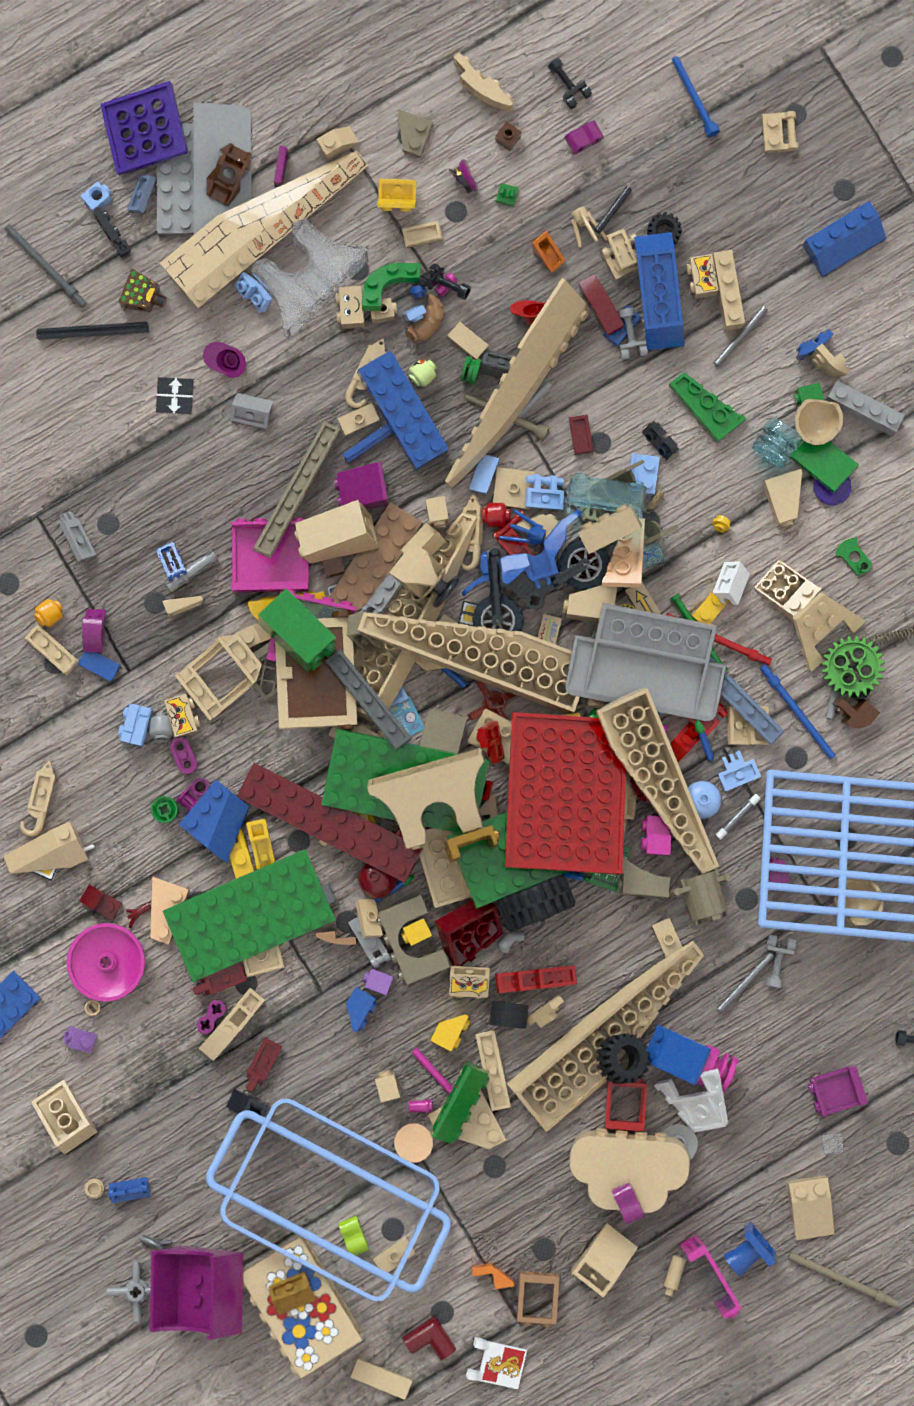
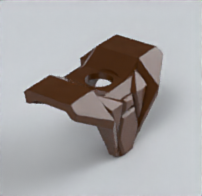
M232 143L219 150L222 155L219 157L213 171L207 176L206 195L227 206L230 205L240 192V179L244 170H250L252 156L250 152H246ZM226 168H231L234 171L232 178L225 177L224 170Z

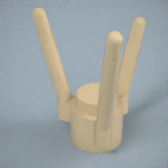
M585 207L574 210L572 212L574 219L571 222L574 226L578 247H582L578 224L580 227L586 225L594 241L597 242L598 239L589 222L594 227L598 224L592 218L590 212H587ZM602 230L600 235L607 241L606 235Z

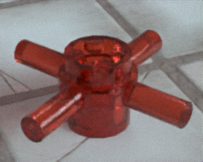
M476 681V685L485 698L483 699L482 707L468 714L469 719L473 721L480 717L485 709H488L508 720L503 712L505 703L517 695L509 692L506 694L499 691L490 692L485 683ZM497 702L499 706L494 707L493 704Z

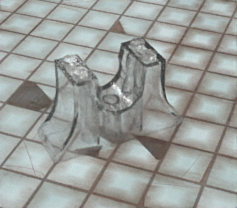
M306 218L302 221L298 220L292 227L295 244L300 252L309 259L302 271L294 274L285 273L278 268L276 263L265 257L262 260L256 261L251 270L253 278L268 292L279 307L282 314L281 327L284 336L288 340L339 291V287H343L369 262L367 250L363 246L339 244L323 235Z

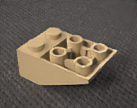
M780 560L774 564L754 587L755 590L792 621L793 617L820 592L823 593L819 587Z
M606 1223L572 1267L571 1271L604 1298L638 1247Z

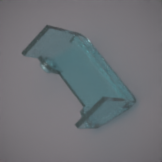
M576 473L574 476H571L566 500L567 513H571L572 505L616 511V508L624 504L627 506L632 504L636 514L639 515V518L643 519L647 487L641 481L628 483L587 477L584 473Z

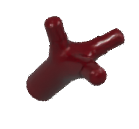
M148 902L137 909L126 910L127 913H132L128 916V919H131L129 928L133 927L134 922L143 913L151 909Z

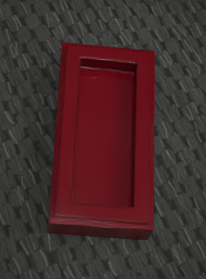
M588 414L569 417L574 455L593 453Z

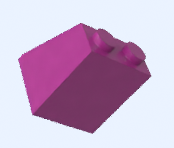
M381 462L337 473L334 483L336 490H340L341 496L337 497L338 507L359 500L366 509L388 506Z

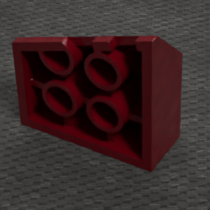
M472 900L435 920L442 947L452 966H463L468 961L472 962L476 958V953L482 948L486 949L503 934L497 908L493 902L476 909Z

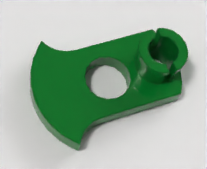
M850 538L839 545L835 557H841L853 572L859 576L870 570L872 562L858 547V538ZM851 552L859 554L860 559L858 562H852L849 559ZM861 564L866 565V569H865V570H864V569H862V570L860 569V568H861Z

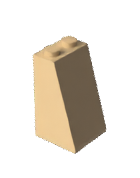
M359 500L295 523L297 531L294 533L297 541L300 543L298 548L299 554L309 564L379 548L372 516Z

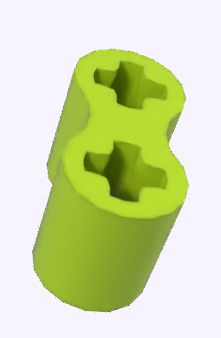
M357 1215L338 1222L349 1253L357 1256L370 1251Z

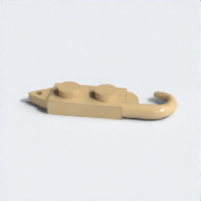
M384 338L373 345L369 344L346 391V402L353 408H360L366 403V399L360 403H355L352 400L356 389L367 390L357 371L386 353Z
M472 495L467 506L463 507V513L477 517L476 526L467 551L473 552V561L469 566L465 565L464 561H462L461 568L465 571H473L480 562L483 536L482 511L484 507L480 506L475 495ZM463 517V524H466L467 518Z
M48 761L40 771L36 772L27 807L29 814L37 818L36 826L33 830H27L24 826V821L20 822L21 831L27 836L38 835L44 825L57 776L54 775L51 761Z

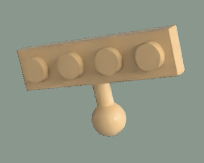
M495 1030L477 1033L475 1035L482 1068L488 1071V1077L490 1078L487 1084V1091L491 1110L509 1108L511 1104Z

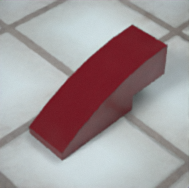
M593 274L580 281V291L607 336L622 329L624 324L597 276Z

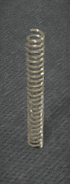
M914 626L913 628L910 627L909 629L906 628L905 630H898V632L895 630L894 632H887V634L883 633V635L880 634L879 636H872V638L869 636L868 638H866V640L869 643L870 640L873 642L874 638L876 646H878V637L879 644L882 645L881 637L883 639V644H885V635L887 643L889 644L888 634L890 636V641L893 642V634L894 641L896 642L897 639L895 633L897 634L898 640L900 641L899 632L901 633L902 640H904L903 631L905 633V638L908 639L907 631L909 633V638H911L910 629L914 637Z

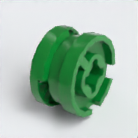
M471 356L466 357L461 374V382L465 383L468 381L472 385L476 384L482 359L477 358L475 360Z
M158 797L151 805V814L160 823H171L179 815V805L170 797Z

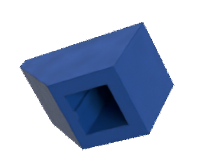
M357 986L346 1003L351 1025L356 1033L359 1029H364L368 1022L365 1019L368 1012L372 1014L378 1004L375 1002L376 997Z

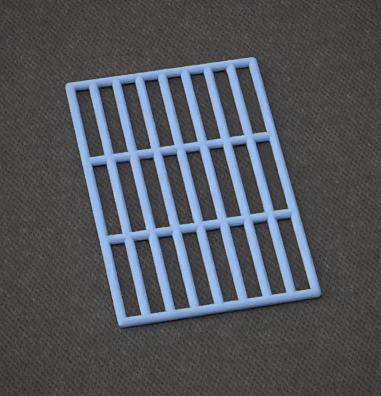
M768 770L766 773L759 927L914 942V934L844 927L845 916L914 923V915L845 908L846 897L914 903V896L846 889L847 878L914 884V877L847 870V859L914 866V858L848 852V841L914 847V839L849 833V822L914 828V820L849 814L850 803L914 809L913 801L850 796L851 785L914 791V783ZM774 778L843 784L842 795L774 789ZM773 796L841 802L842 813L772 807ZM772 815L841 821V832L771 826ZM771 833L840 840V851L770 844ZM770 852L838 858L839 870L769 863ZM769 871L839 877L838 889L768 882ZM768 890L838 896L837 908L767 901ZM767 909L837 915V926L766 920Z

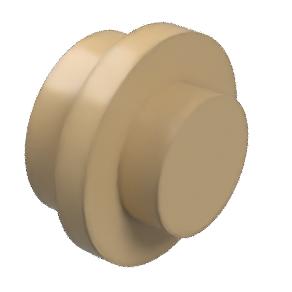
M96 1178L87 1181L84 1188L86 1195L90 1198L100 1197L104 1192L103 1182Z

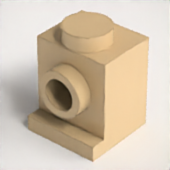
M391 298L382 299L381 307H386L387 310L370 311L373 324L395 320L394 314H397L396 302L392 303Z

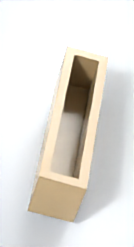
M732 250L714 252L713 261L719 289L717 296L724 332L743 329L745 319Z

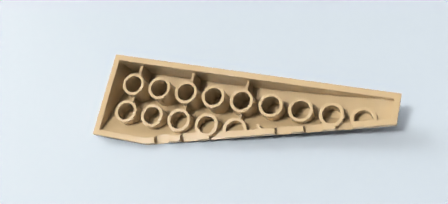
M648 688L637 689L597 710L596 713L611 749L700 873L705 874L719 867Z

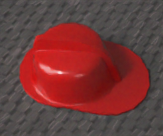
M518 301L510 306V312L523 317L526 324L531 326L546 302Z

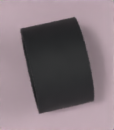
M492 1001L489 1025L526 1029L529 1005Z

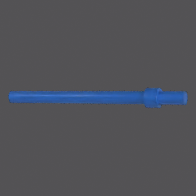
M766 664L762 666L760 670L769 680V685L776 689L830 760L835 757L836 754L781 685L779 677L775 676Z

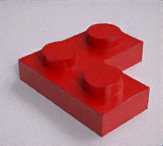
M498 721L489 722L477 729V741L480 743L481 748H487V755L491 763H498L505 759Z

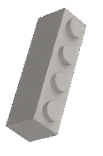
M839 381L835 382L826 401L839 404L841 411L890 436L897 432L905 416Z

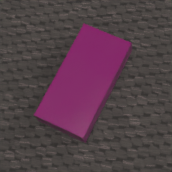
M286 146L279 147L274 177L275 188L283 185L288 158Z

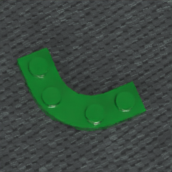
M389 263L371 273L363 286L362 311H381L382 294L389 285L400 282L418 283L420 281L421 263Z

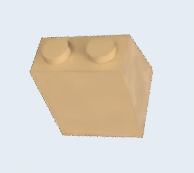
M601 585L570 594L568 600L565 599L563 603L562 613L566 614L565 619L598 623L602 604L615 605L617 587Z

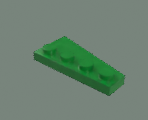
M685 372L668 385L717 443L747 419L742 414L736 413L731 406L725 405L717 399L716 395L706 391L703 388L704 386Z

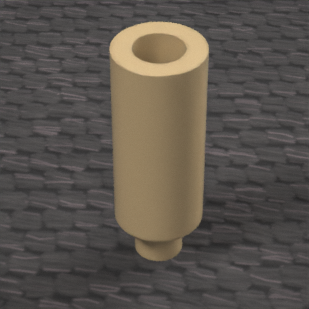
M676 1255L672 1257L664 1283L666 1287L665 1294L668 1296H672L674 1290H678L686 1264L685 1258Z

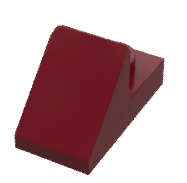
M90 884L79 900L90 909L101 913L111 920L115 918L123 904Z

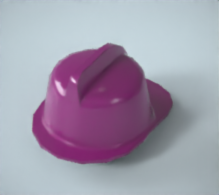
M211 342L203 351V359L206 365L231 378L239 377L246 369L245 357L238 348L222 342Z

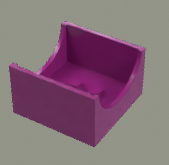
M176 1246L151 1251L149 1332H202L209 1334V1340L241 1334L244 1252L189 1246Z

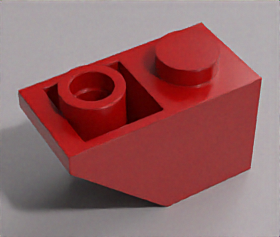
M690 722L670 742L677 762L700 740L695 726Z

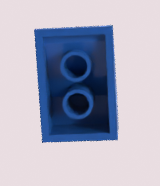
M657 1025L646 1052H650L648 1060H650L651 1065L696 1085L712 1049Z

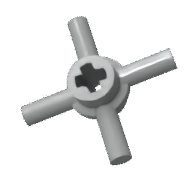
M132 1261L133 1280L126 1287L107 1288V1296L125 1295L133 1303V1322H140L141 1302L150 1295V1287L141 1280L140 1261ZM135 1287L141 1290L138 1295H135L136 1292L132 1291Z

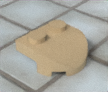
M823 344L819 345L811 356L814 366L818 369L821 368L825 374L831 377H842L850 372V368L844 366L846 362L844 356L840 353L834 357Z

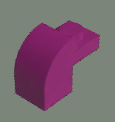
M86 609L82 622L84 652L103 653L106 610Z

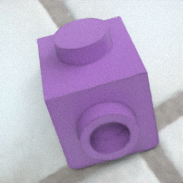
M69 1026V1029L64 1034V1044L70 1048L91 1053L97 1034Z

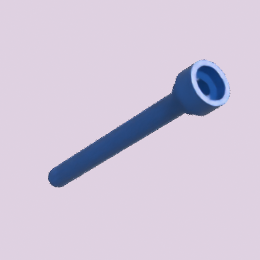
M674 56L672 62L705 124L704 132L707 138H711L721 130L717 123L711 121L679 57Z

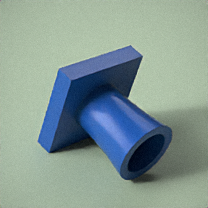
M752 1222L745 1226L744 1236L747 1240L724 1254L730 1267L740 1277L761 1257L769 1267L776 1262V1251Z

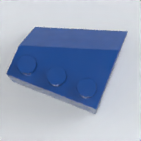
M215 780L179 825L224 862L228 863L229 855L236 843L237 835L242 828L250 807L222 783Z

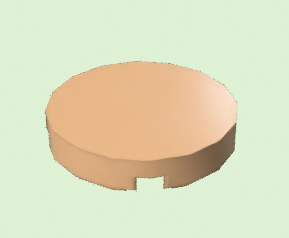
M410 1123L403 1126L397 1132L395 1149L401 1158L411 1163L420 1162L431 1153L433 1138L425 1126L418 1123Z

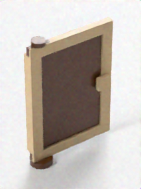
M335 611L332 613V618H319L318 620L336 637V650L333 654L341 649L354 665L353 641L347 637L348 615H351V611ZM275 641L279 729L342 726V730H353V726H357L356 700L326 664L325 661L328 658L325 656L321 660V665L315 671L311 670L307 673Z

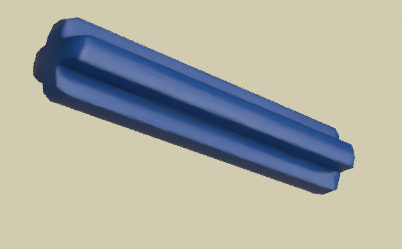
M385 424L343 453L345 460L348 463L352 462L392 434L390 427Z

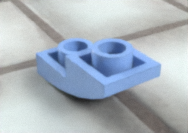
M245 272L241 273L235 287L243 299H251L259 313L265 312L272 301L271 296L254 278Z

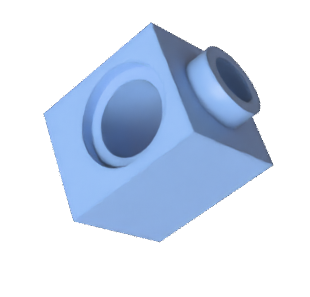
M98 181L81 195L83 202L92 212L98 206L104 209L112 202L111 191L105 184L101 186ZM102 194L100 200H94V196Z

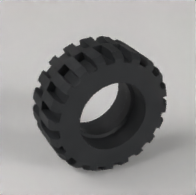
M561 875L498 901L497 907L506 929L512 932L575 906L576 901L567 879Z

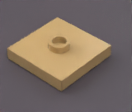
M497 467L493 503H505L508 508L530 510V508H525V489L533 488L532 483H526L525 478L526 475L533 476L535 472Z

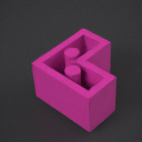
M647 815L646 820H642V831H645V838L641 839V850H644V855L669 856L671 849L669 828L660 816Z

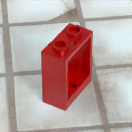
M643 1079L626 1084H613V1081H607L605 1129L644 1131L647 1083H644ZM612 1086L640 1088L639 1121L610 1120Z

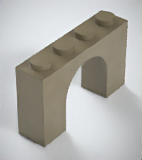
M421 895L378 912L379 917L377 918L379 926L385 929L386 935L383 937L387 946L391 945L394 951L391 953L394 964L398 963L401 971H398L402 982L406 981L407 985L450 967L443 949L427 956L416 958L407 955L400 947L399 933L404 924L428 913Z

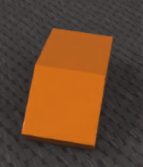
M492 1263L472 1266L473 1276L493 1273L495 1289L514 1286V1280Z

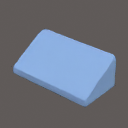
M485 455L480 460L469 490L487 496L499 463V458Z

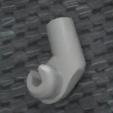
M524 932L506 933L499 942L500 951L508 953L514 942L524 941Z

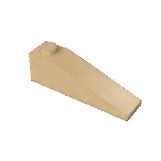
M71 822L58 826L3 856L10 874L72 868L89 860L76 827Z

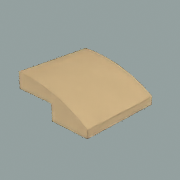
M733 706L727 707L728 745H769ZM760 706L769 715V706Z

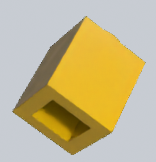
M424 918L404 927V932L401 933L405 943H410L411 946L432 936Z

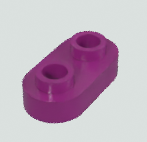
M182 737L173 739L170 744V750L178 769L184 774L194 773L197 769V761L189 742ZM179 744L184 745V749L182 751H179L177 749V746ZM187 761L191 762L190 768H185L184 766Z

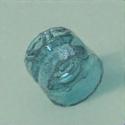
M770 418L762 429L765 435L759 434L757 441H754L751 447L765 461L784 468L787 465V460L792 457L789 451H796L803 439L799 433L787 424Z

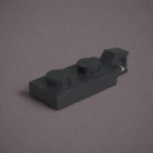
M100 206L93 210L95 219L119 255L122 257L130 252L127 241L121 240L119 238L121 234L117 227H112L110 224L111 218L107 211H102Z

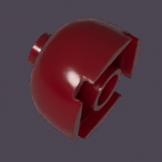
M367 863L359 871V887L365 895L372 899L386 898L396 888V878Z

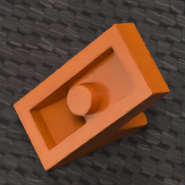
M547 231L532 242L533 253L541 258L549 272L552 273L566 261Z

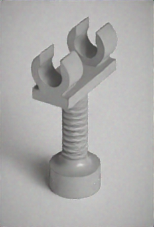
M634 307L619 310L620 318L622 317L625 320L628 343L619 345L621 359H629L628 347L637 345L640 356L648 355L646 340L638 342L635 340L632 327V316L635 315Z
M769 935L766 950L775 951L776 956L772 976L767 978L766 986L781 988L782 980L779 978V972L781 970L782 957L784 953L794 955L796 940L789 938L786 949L775 947L777 936Z

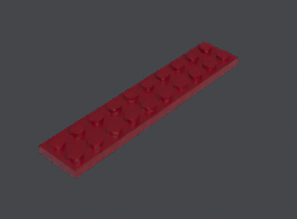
M253 763L237 794V797L404 883L407 882L423 851L422 847L415 850L411 848L406 849L402 837L349 810L321 805L323 797L256 763Z

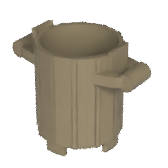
M716 868L711 870L712 872L689 879L677 880L679 888L670 890L672 897L683 893L694 926L699 925L697 920L704 923L720 919V913L723 914V917L728 916L727 906L719 882L730 879L728 873L719 875Z

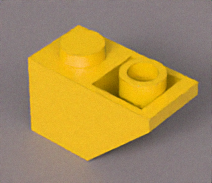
M463 1014L439 1022L430 1041L449 1051H452L453 1048L457 1049L461 1041L459 1035L462 1030L466 1031L470 1023L467 1020L469 1015Z

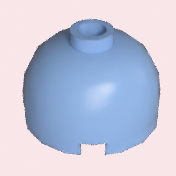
M698 781L688 787L700 819L710 818L718 812L721 806V795L715 785L707 781Z

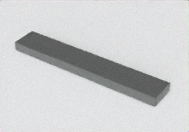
M341 649L325 661L396 751L412 740V737Z

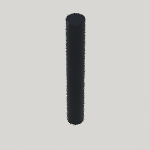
M629 186L624 188L595 227L594 231L600 234L632 192Z

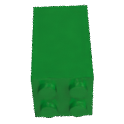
M287 588L258 614L259 625L307 673L311 670L315 671L321 665V660L325 656L327 658L330 657L336 650V637Z

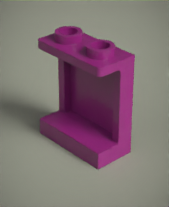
M855 1065L809 1078L808 1089L816 1100L813 1103L816 1113H820L822 1117L854 1106L868 1104L857 1066Z

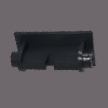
M653 421L643 430L642 433L645 438L651 442L666 461L679 450L678 444L670 436L665 439L663 438L667 432L659 423Z

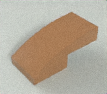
M336 931L316 933L317 938L340 945L357 944L356 937L337 939Z

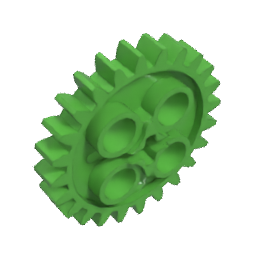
M848 636L847 642L840 638V645L834 642L835 649L828 648L830 655L824 654V658L828 661L822 662V666L827 667L822 672L823 674H828L824 679L825 681L831 680L828 684L829 688L835 686V693L841 690V696L843 697L847 692L849 698L852 697L853 693L859 698L860 692L867 696V689L874 692L873 685L879 686L877 679L883 680V676L879 673L885 672V668L880 667L885 664V661L879 660L883 657V654H876L879 647L872 648V641L866 644L865 637L860 642L858 636L855 637L854 641ZM856 651H862L864 656L858 659L853 654ZM846 652H849L854 665L857 667L858 675L862 680L861 682H858L854 670L850 666V661L846 656ZM839 658L846 660L843 666H838L835 662ZM864 668H869L872 670V673L864 676L861 674V671ZM848 675L854 678L853 682L849 684L843 681L844 677Z

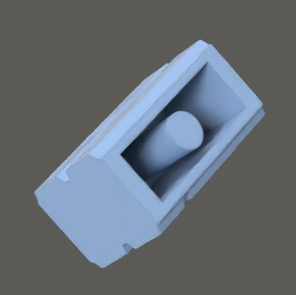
M129 703V707H125L123 712V718H125L124 726L121 725L118 731V737H121L120 741L144 747L149 730V720L152 718L154 710Z

